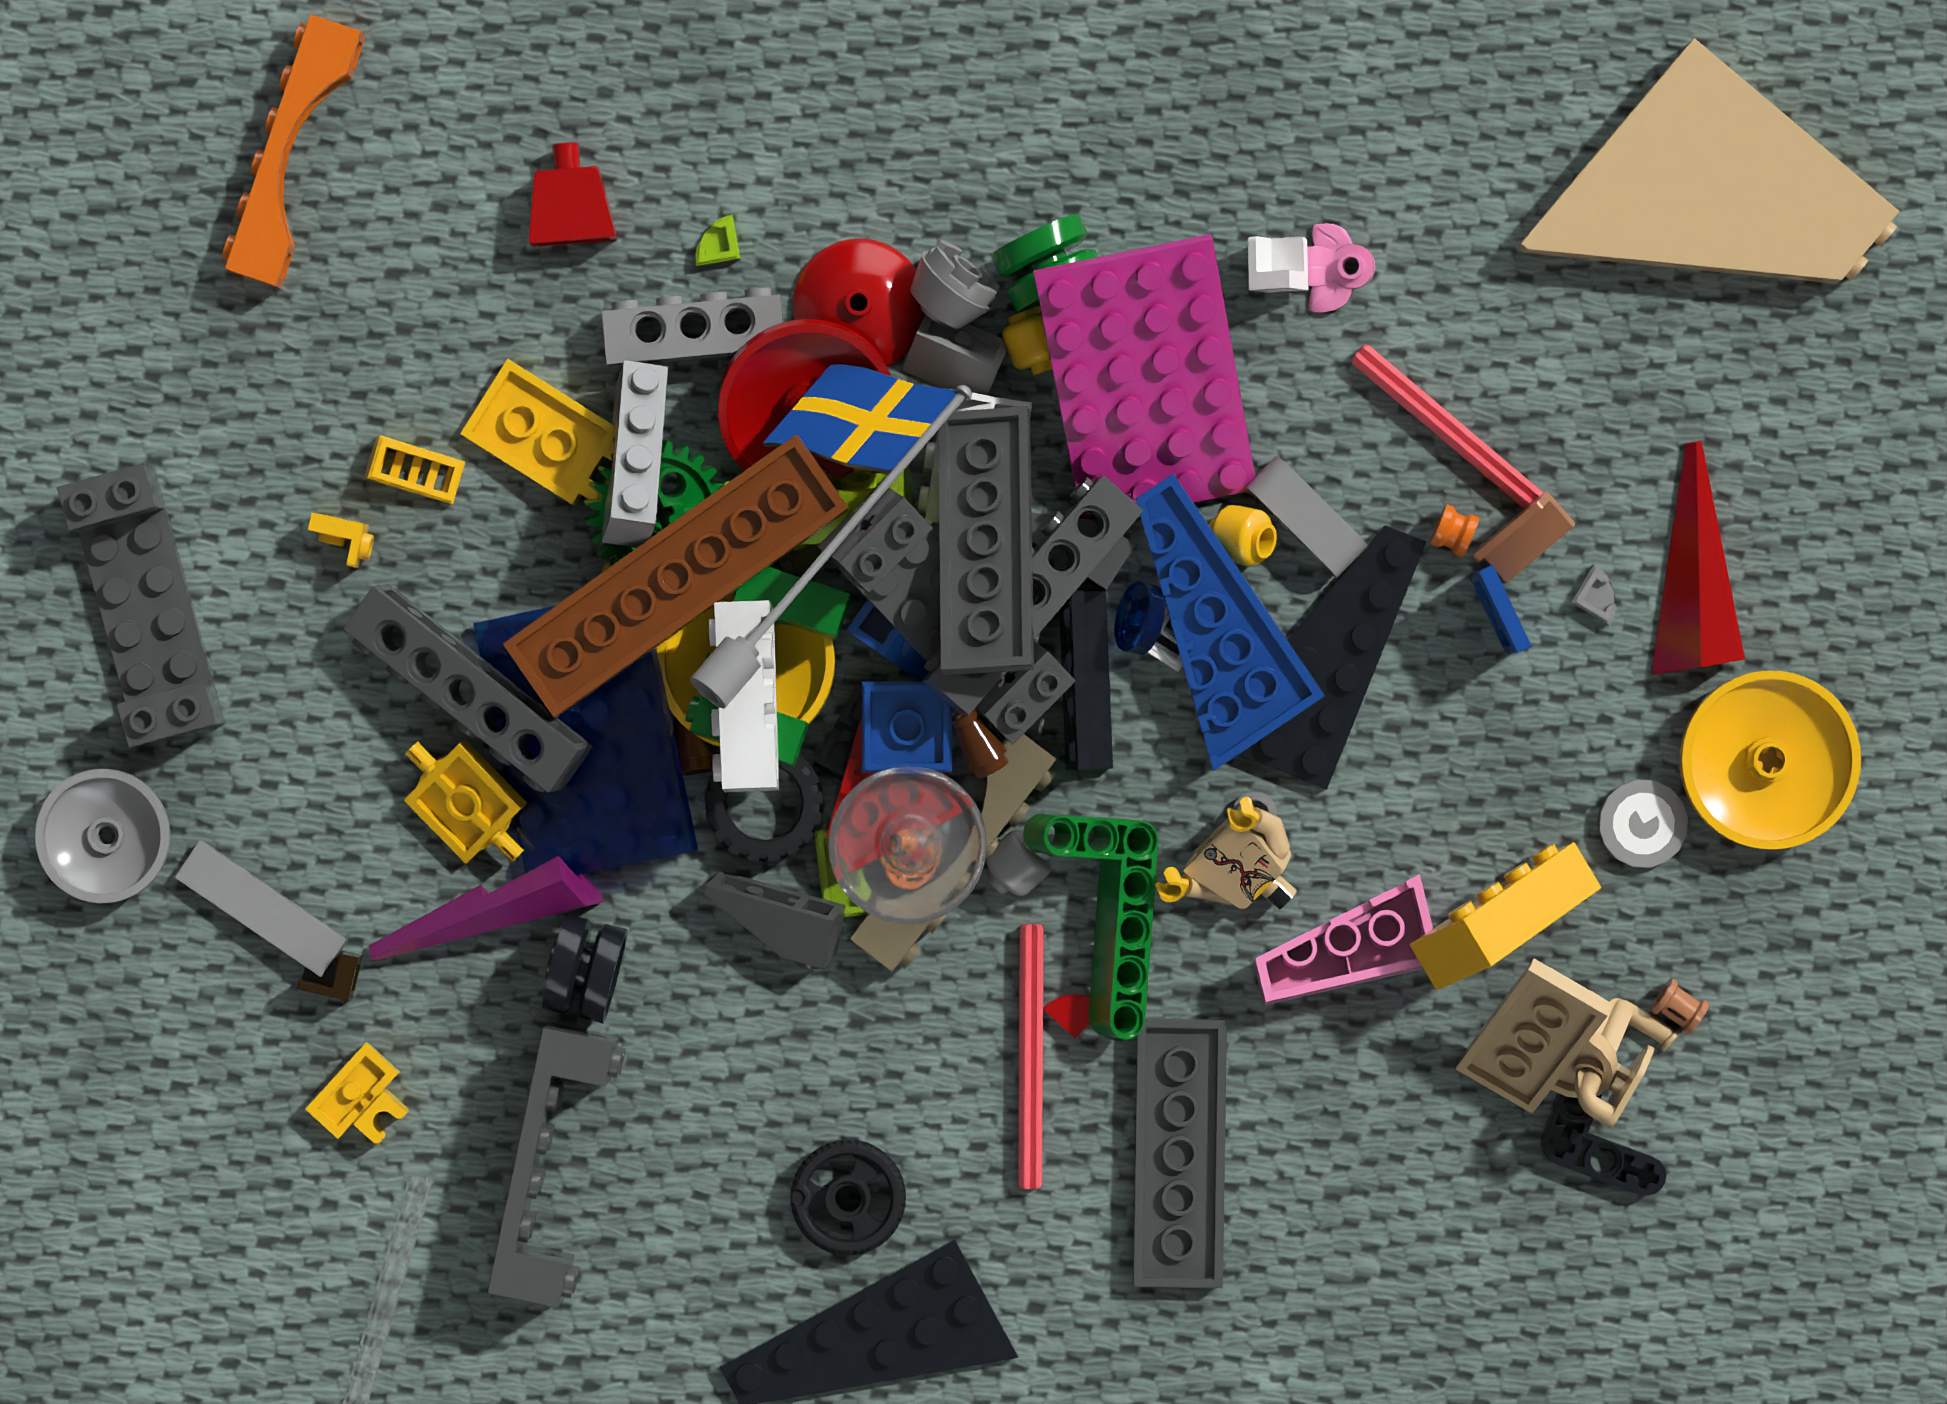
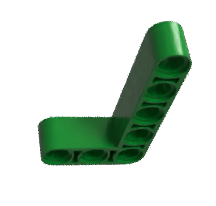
M1046 813L1035 814L1029 818L1023 831L1024 841L1031 851L1054 856L1100 859L1089 1023L1097 1034L1123 1040L1133 1039L1140 1034L1145 1023L1158 856V834L1150 823L1139 820ZM1053 825L1055 836L1054 840L1050 844L1048 841V832L1051 826ZM1093 829L1094 840L1091 846H1089L1088 834ZM1132 832L1133 843L1129 848L1127 838L1129 833ZM1128 876L1130 879L1129 889L1125 893L1124 881ZM1125 920L1127 928L1124 936L1122 937L1120 928L1121 924ZM1122 965L1123 975L1121 980L1118 982L1117 972L1119 967ZM1119 1010L1120 1018L1115 1026L1113 1019L1116 1011Z

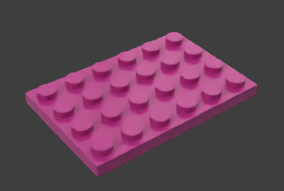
M1211 234L1034 270L1035 284L1075 488L1086 477L1093 481L1096 477L1104 475L1137 504V497L1174 473L1194 503L1250 491L1245 486L1255 478V472ZM1083 512L1081 514L1083 519L1095 520L1089 513Z

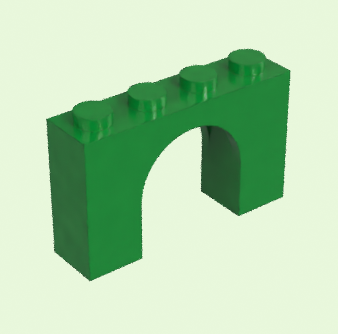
M768 567L733 592L732 595H735L733 602L769 600L774 609L800 577ZM810 580L778 617L774 625H790L838 640L852 599L850 593ZM711 653L707 654L705 660L710 656ZM693 695L685 721L692 723L689 731L694 735L720 743V736L712 735L711 720L712 709H719V707L702 695L701 698ZM777 712L778 763L795 768L809 725L806 721Z

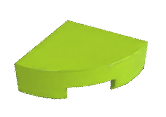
M733 214L716 220L701 237L702 239H700L696 249L697 267L741 259Z

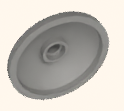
M113 769L87 770L64 780L46 798L38 814L35 827L36 851L40 863L49 878L67 894L93 903L121 901L144 890L154 881L163 868L171 841L169 819L156 793L137 777ZM106 826L111 827L116 834L115 840L110 844L103 842L100 837L102 829Z

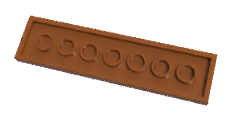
M796 434L504 642L503 645L552 716L558 718L714 606V602H720L850 510V508L799 435Z

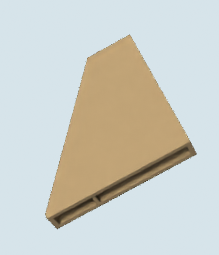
M1694 38L1536 223L1517 248L1523 253L1837 283L1844 277L1851 281L1868 262L1863 256L1873 243L1880 247L1897 228L1892 220L1900 211Z

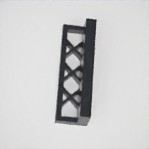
M1106 590L1075 591L1059 609L1061 665L1076 680L1063 693L1066 770L1112 769L1113 750Z

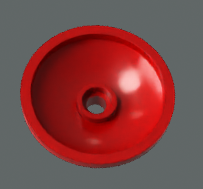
M858 238L834 243L817 253L801 272L793 295L794 320H824L849 328L866 339L877 350L885 364L889 366L910 350L915 335L925 317V313L920 308L921 305L910 291L916 269L899 251L876 240ZM856 295H862L867 299V307L862 311H855L850 306L851 299Z

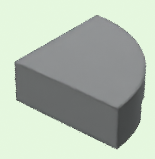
M1594 564L1570 603L1609 626L1616 610L1614 590L1608 576Z

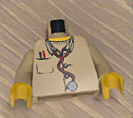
M1249 797L1242 798L1240 806L1236 810L1231 809V807L1227 808L1228 818L1191 854L1183 870L1186 874L1180 876L1179 871L1175 867H1168L1163 872L1167 883L1157 882L1155 884L1160 898L1170 903L1176 902L1185 896L1235 905L1239 909H1246L1262 894L1278 910L1282 909L1292 899L1297 890L1280 876L1291 857L1289 841L1281 818L1258 807H1254Z

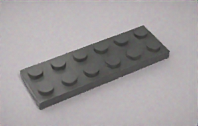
M1027 406L954 411L938 430L941 671L943 675L1034 670L1030 411Z
M1145 1018L1144 1027L1137 1036L1134 1287L1223 1288L1226 1019Z

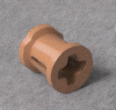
M1671 978L1653 1001L1650 1011L1654 1014L1661 1012L1680 1025L1682 1033L1690 1035L1706 1014L1710 1003L1704 999L1701 1001L1696 1000L1678 987V981Z

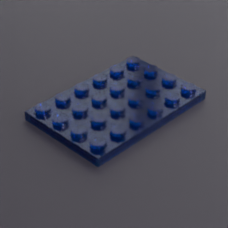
M555 606L473 623L480 657L547 709L503 643ZM654 648L558 717L559 720L593 746L564 789L550 793L547 791L544 793L539 792L523 780L524 773L512 763L511 765L502 763L506 781L527 802L514 816L519 846L524 849L521 856L525 874L557 856L563 860L575 875L698 851L657 648ZM497 707L493 714L494 723L503 730L506 725V715L502 709ZM531 734L527 743L528 749L533 756L537 757L540 753L541 745L538 738Z

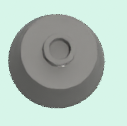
M940 240L930 251L922 253L910 291L921 305V310L935 322H943L953 328L961 329L993 308L992 301L995 299L996 291L1000 286L984 266L981 265L977 269L972 263L960 256L963 250L951 243Z

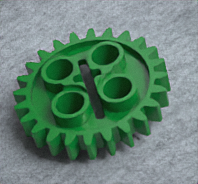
M666 439L662 440L657 504L664 507V509L659 511V518L664 528L724 486L722 482L709 481L717 471L714 467L709 465L700 469L704 461L703 455L695 453L687 460L689 447L680 444L673 453L672 442ZM599 466L598 470L605 478L603 483H589V486L598 492L597 498L584 500L585 505L595 509L594 515L584 518V523L598 529L588 536L589 541L592 543H602L605 501L611 477V470ZM675 472L678 479L676 488L668 494H663L660 488L662 478L667 473ZM657 521L652 532L653 536L663 530L661 524ZM604 543L596 554L602 559L614 555L609 564V567H611L635 550L636 547Z

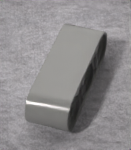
M1277 455L1245 486L1246 489L1250 490L1248 492L1255 499L1258 498L1262 502L1261 505L1287 531L1290 529L1294 533L1292 536L1318 562L1321 560L1325 564L1324 568L1335 578L1368 547L1366 542Z

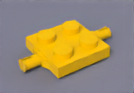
M466 739L460 742L448 755L439 758L437 761L425 750L419 741L405 753V756L423 774L417 787L404 801L465 864L473 859L482 849L490 847L492 844L510 863L524 851L506 833V830L509 828L512 818L527 802Z

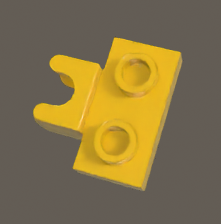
M368 1042L359 1049L305 1108L337 1139L354 1123L355 1127L377 1145L384 1140L386 1135L384 1130L377 1124L378 1113L384 1111L390 1113L396 1119H402L409 1112V1109L388 1089H385L400 1071Z

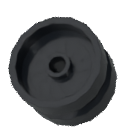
M566 914L548 961L545 980L547 981L542 1008L565 1014L571 1009L577 989L582 990L579 1002L581 1018L604 1024L614 995L625 951L628 929L609 924L603 925L598 931L593 949H590L588 947L592 927L589 920Z

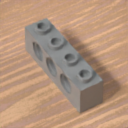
M754 288L744 290L745 298L727 299V292H711L700 294L701 302L683 303L682 296L656 298V306L638 307V300L612 302V310L601 311L606 365L608 367H619L623 365L624 360L651 364L734 356L752 337L769 327L784 322L782 298L780 294L772 295L771 288ZM734 311H744L750 315V327L743 334H733L726 328L727 317ZM690 315H700L706 320L704 334L695 339L688 338L682 333V323ZM646 319H655L660 322L662 327L660 337L651 343L641 341L637 334L639 325Z

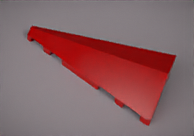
M1702 440L1686 443L1684 446L1682 472L1678 486L1676 512L1672 526L1662 605L1657 626L1654 658L1651 666L1652 675L1745 660Z

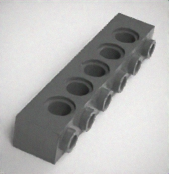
M1104 475L1096 477L1093 481L1086 477L1069 496L1074 503L1064 515L1057 511L1040 530L1045 537L1035 549L1032 548L1033 582L1039 589V598L1033 605L1034 639L1144 511ZM1083 512L1091 514L1097 522V530L1092 537L1082 535L1078 529L1077 521ZM1054 546L1061 547L1068 555V564L1063 571H1057L1049 564L1048 555ZM940 647L924 665V668L929 672L921 681L961 716L971 714L1006 672L943 675L941 671Z
M390 584L372 586L343 628L354 637L352 643L360 651L369 656H378L388 664L386 670L390 675L403 683L410 682L422 692L420 697L425 703L440 711L444 709L456 719L454 724L460 731L470 737L476 738L478 736L490 746L488 751L494 758L506 765H511L512 763L524 773L523 780L539 792L544 793L547 791L550 793L564 789L593 748L590 743L561 720L554 718L546 708ZM395 626L401 629L404 637L400 648L395 646L391 637ZM429 653L435 656L438 663V668L434 675L428 672L425 665V660ZM463 680L467 681L472 689V696L469 702L464 701L459 692V687ZM497 707L502 709L506 715V725L503 730L494 723L493 714ZM531 734L538 738L541 745V750L537 757L533 756L528 749L527 743Z

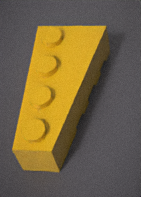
M1575 842L1560 849H1557L1553 843L1539 850L1531 856L1534 862L1532 865L1528 866L1527 862L1510 870L1503 875L1506 882L1503 884L1496 882L1476 894L1477 901L1473 903L1469 901L1447 914L1449 919L1409 944L1437 991L1493 966L1602 888Z

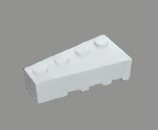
M770 601L714 602L715 619H709L710 646L717 647L725 637L735 640L738 636H741L747 640L773 610ZM774 623L755 644V648L759 651V655L756 658L761 667L725 709H712V735L720 736V754L713 755L714 782H722V790L724 792L779 790Z

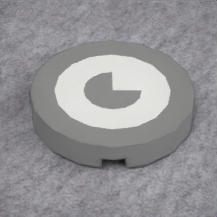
M1635 779L1618 786L1606 796L1599 811L1598 831L1604 846L1615 859L1632 867L1651 868L1667 862L1680 850L1687 836L1688 816L1682 800L1670 787L1655 780Z

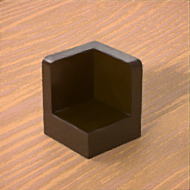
M341 950L324 977L318 976L305 967L303 977L298 980L296 989L345 1001L353 999L363 955Z

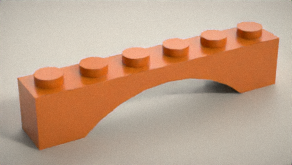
M310 14L307 24L301 22L298 26L293 41V48L298 49L293 66L286 65L282 73L279 90L284 93L279 108L272 107L265 124L264 131L270 134L265 150H258L252 162L250 175L256 177L251 192H244L241 196L236 212V217L241 218L236 236L230 234L223 249L222 259L227 261L225 269L229 272L282 289L295 250L284 206V176L289 154L300 128L315 107L332 91L352 79L366 38L362 31Z

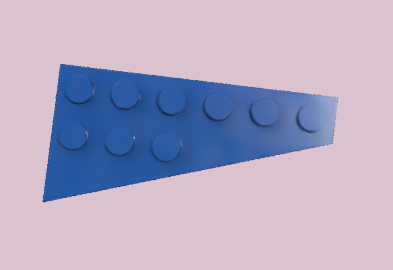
M1172 473L1137 497L1136 502L1144 510L1140 516L1165 598L1212 769L1215 771L1325 697V694L1175 474Z

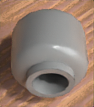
M1019 830L1011 831L1000 841L994 853L986 859L990 870L987 874V879L1001 894L1005 895L1009 891L1018 896H1025L1050 874V858L1053 855L1039 854L1031 851L1024 841L1023 832Z

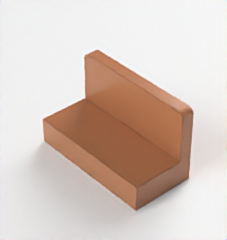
M1546 490L1481 545L1472 557L1477 563L1485 558L1490 565L1494 566L1502 579L1508 583L1571 530L1576 523Z

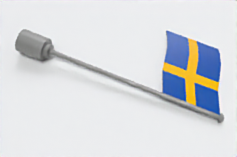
M830 365L763 442L764 447H779L797 434L812 455L847 467L889 474L747 640L741 636H738L735 640L725 637L692 675L690 682L703 697L722 709L729 705L761 667L756 658L759 655V651L755 648V644L963 400L971 399L972 392L968 386L960 385L956 390L916 385L863 367Z

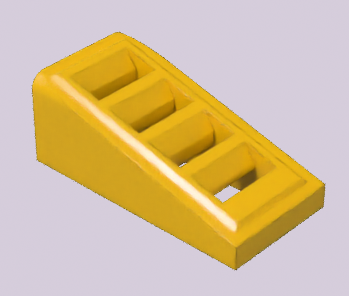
M379 435L375 438L364 479L453 504L465 461ZM391 449L396 452L389 475L381 473L387 450ZM405 454L413 456L407 479L403 480L399 478ZM423 459L431 461L424 486L416 484ZM440 464L449 466L441 491L433 489Z

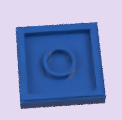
M1487 566L1471 573L1469 578L1504 652L1515 654L1532 647L1494 566Z
M862 681V772H952V707L922 681Z

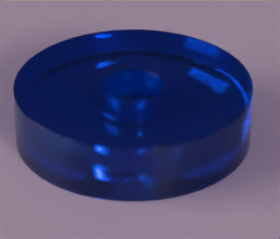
M1137 581L1131 584L1123 594L1118 605L1114 624L1115 641L1120 650L1144 655L1156 643L1165 616V599L1160 587Z

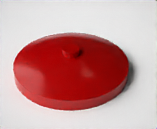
M800 319L779 323L752 337L738 350L728 364L718 393L717 410L719 426L724 443L732 458L745 471L775 450L777 447H764L763 442L830 365L863 367L891 376L887 365L877 350L866 339L851 329L833 322L817 319ZM813 455L822 470H826V474H830L832 478H839L853 472L852 467Z

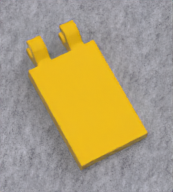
M509 359L502 366L460 433L574 506L581 495L587 499L597 498L598 492L593 490L589 483L594 482L591 479L605 457L612 461L611 454L614 453L615 446L614 425Z

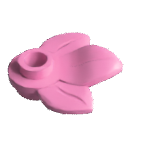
M1329 223L1316 224L1313 226L1312 231L1314 246L1307 247L1308 286H1312L1309 297V310L1322 313L1343 307L1348 302L1353 289L1365 286L1374 275L1375 260L1367 248L1353 244L1347 231L1342 227ZM1350 258H1356L1359 262V269L1355 274L1349 275L1345 270V263Z

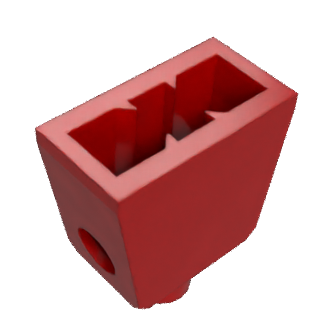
M579 143L553 144L554 170L536 171L534 174L529 231L530 245L532 247H545L617 240V232L600 169L597 166H580Z

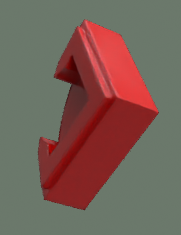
M1081 994L1064 995L1051 1000L1043 1007L1075 1039L1090 1024V996Z

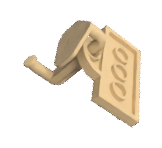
M1534 958L1463 1053L1455 1069L1532 1114L1550 1090L1567 1097L1578 1098L1584 1112L1612 1128L1644 1076L1654 1052L1652 1046L1646 1045L1629 1068L1618 1063L1616 1052L1628 1024L1661 1045L1662 1051H1666L1679 1038L1681 1031H1675L1660 1019L1627 1000L1615 998L1609 1002ZM1609 1088L1612 1093L1608 1102L1597 1097Z

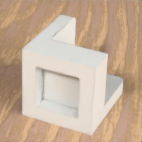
M1258 236L1249 237V290L1264 293L1308 290L1307 239L1305 237L1272 239Z

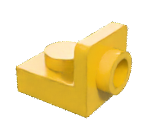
M311 512L308 530L319 532L318 541L344 547L345 539H351L346 566L360 568L361 560L369 561L374 543V535L367 534L369 524Z

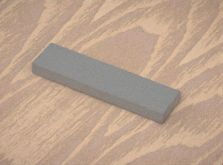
M204 841L197 843L174 877L320 977L325 976L348 942V939Z

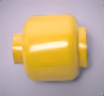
M1040 306L1009 317L1007 319L1009 325L1003 330L1002 338L1013 366L1020 370L1031 368L1033 376L1052 370Z
M1228 505L1219 511L1209 524L1235 564L1257 566L1265 558L1269 557L1275 548L1277 540L1276 529L1269 515L1262 510L1239 505Z

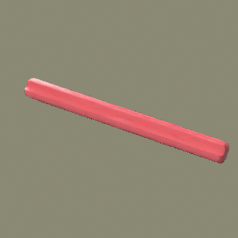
M1364 345L1354 355L1352 364L1523 509L1543 493L1372 347Z
M1022 924L1020 926L1018 1186L1021 1189H1039L1042 1186L1044 928L1040 924Z

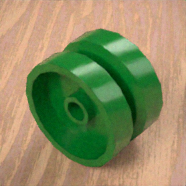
M1078 213L1063 217L1033 230L990 254L999 276L1011 277L1027 270L1029 272L1026 276L1012 283L1007 291L1017 313L1039 305L1034 270L1098 257L1094 249H1083L1070 255L1066 254L1067 251L1081 244L1088 234Z

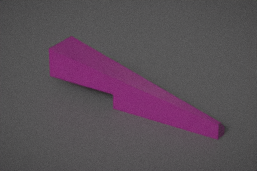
M557 856L491 893H488L482 885H479L369 945L370 958L376 961L604 902L603 895L581 870L574 873Z

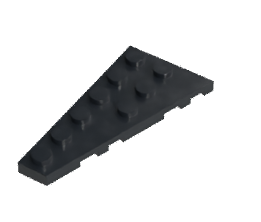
M1387 525L1383 526L1368 544V547L1355 559L1288 638V642L1321 688L1325 697L1239 755L1327 790L1426 541Z
M953 1239L720 1365V1369L739 1404H759L1018 1358V1354L957 1241Z

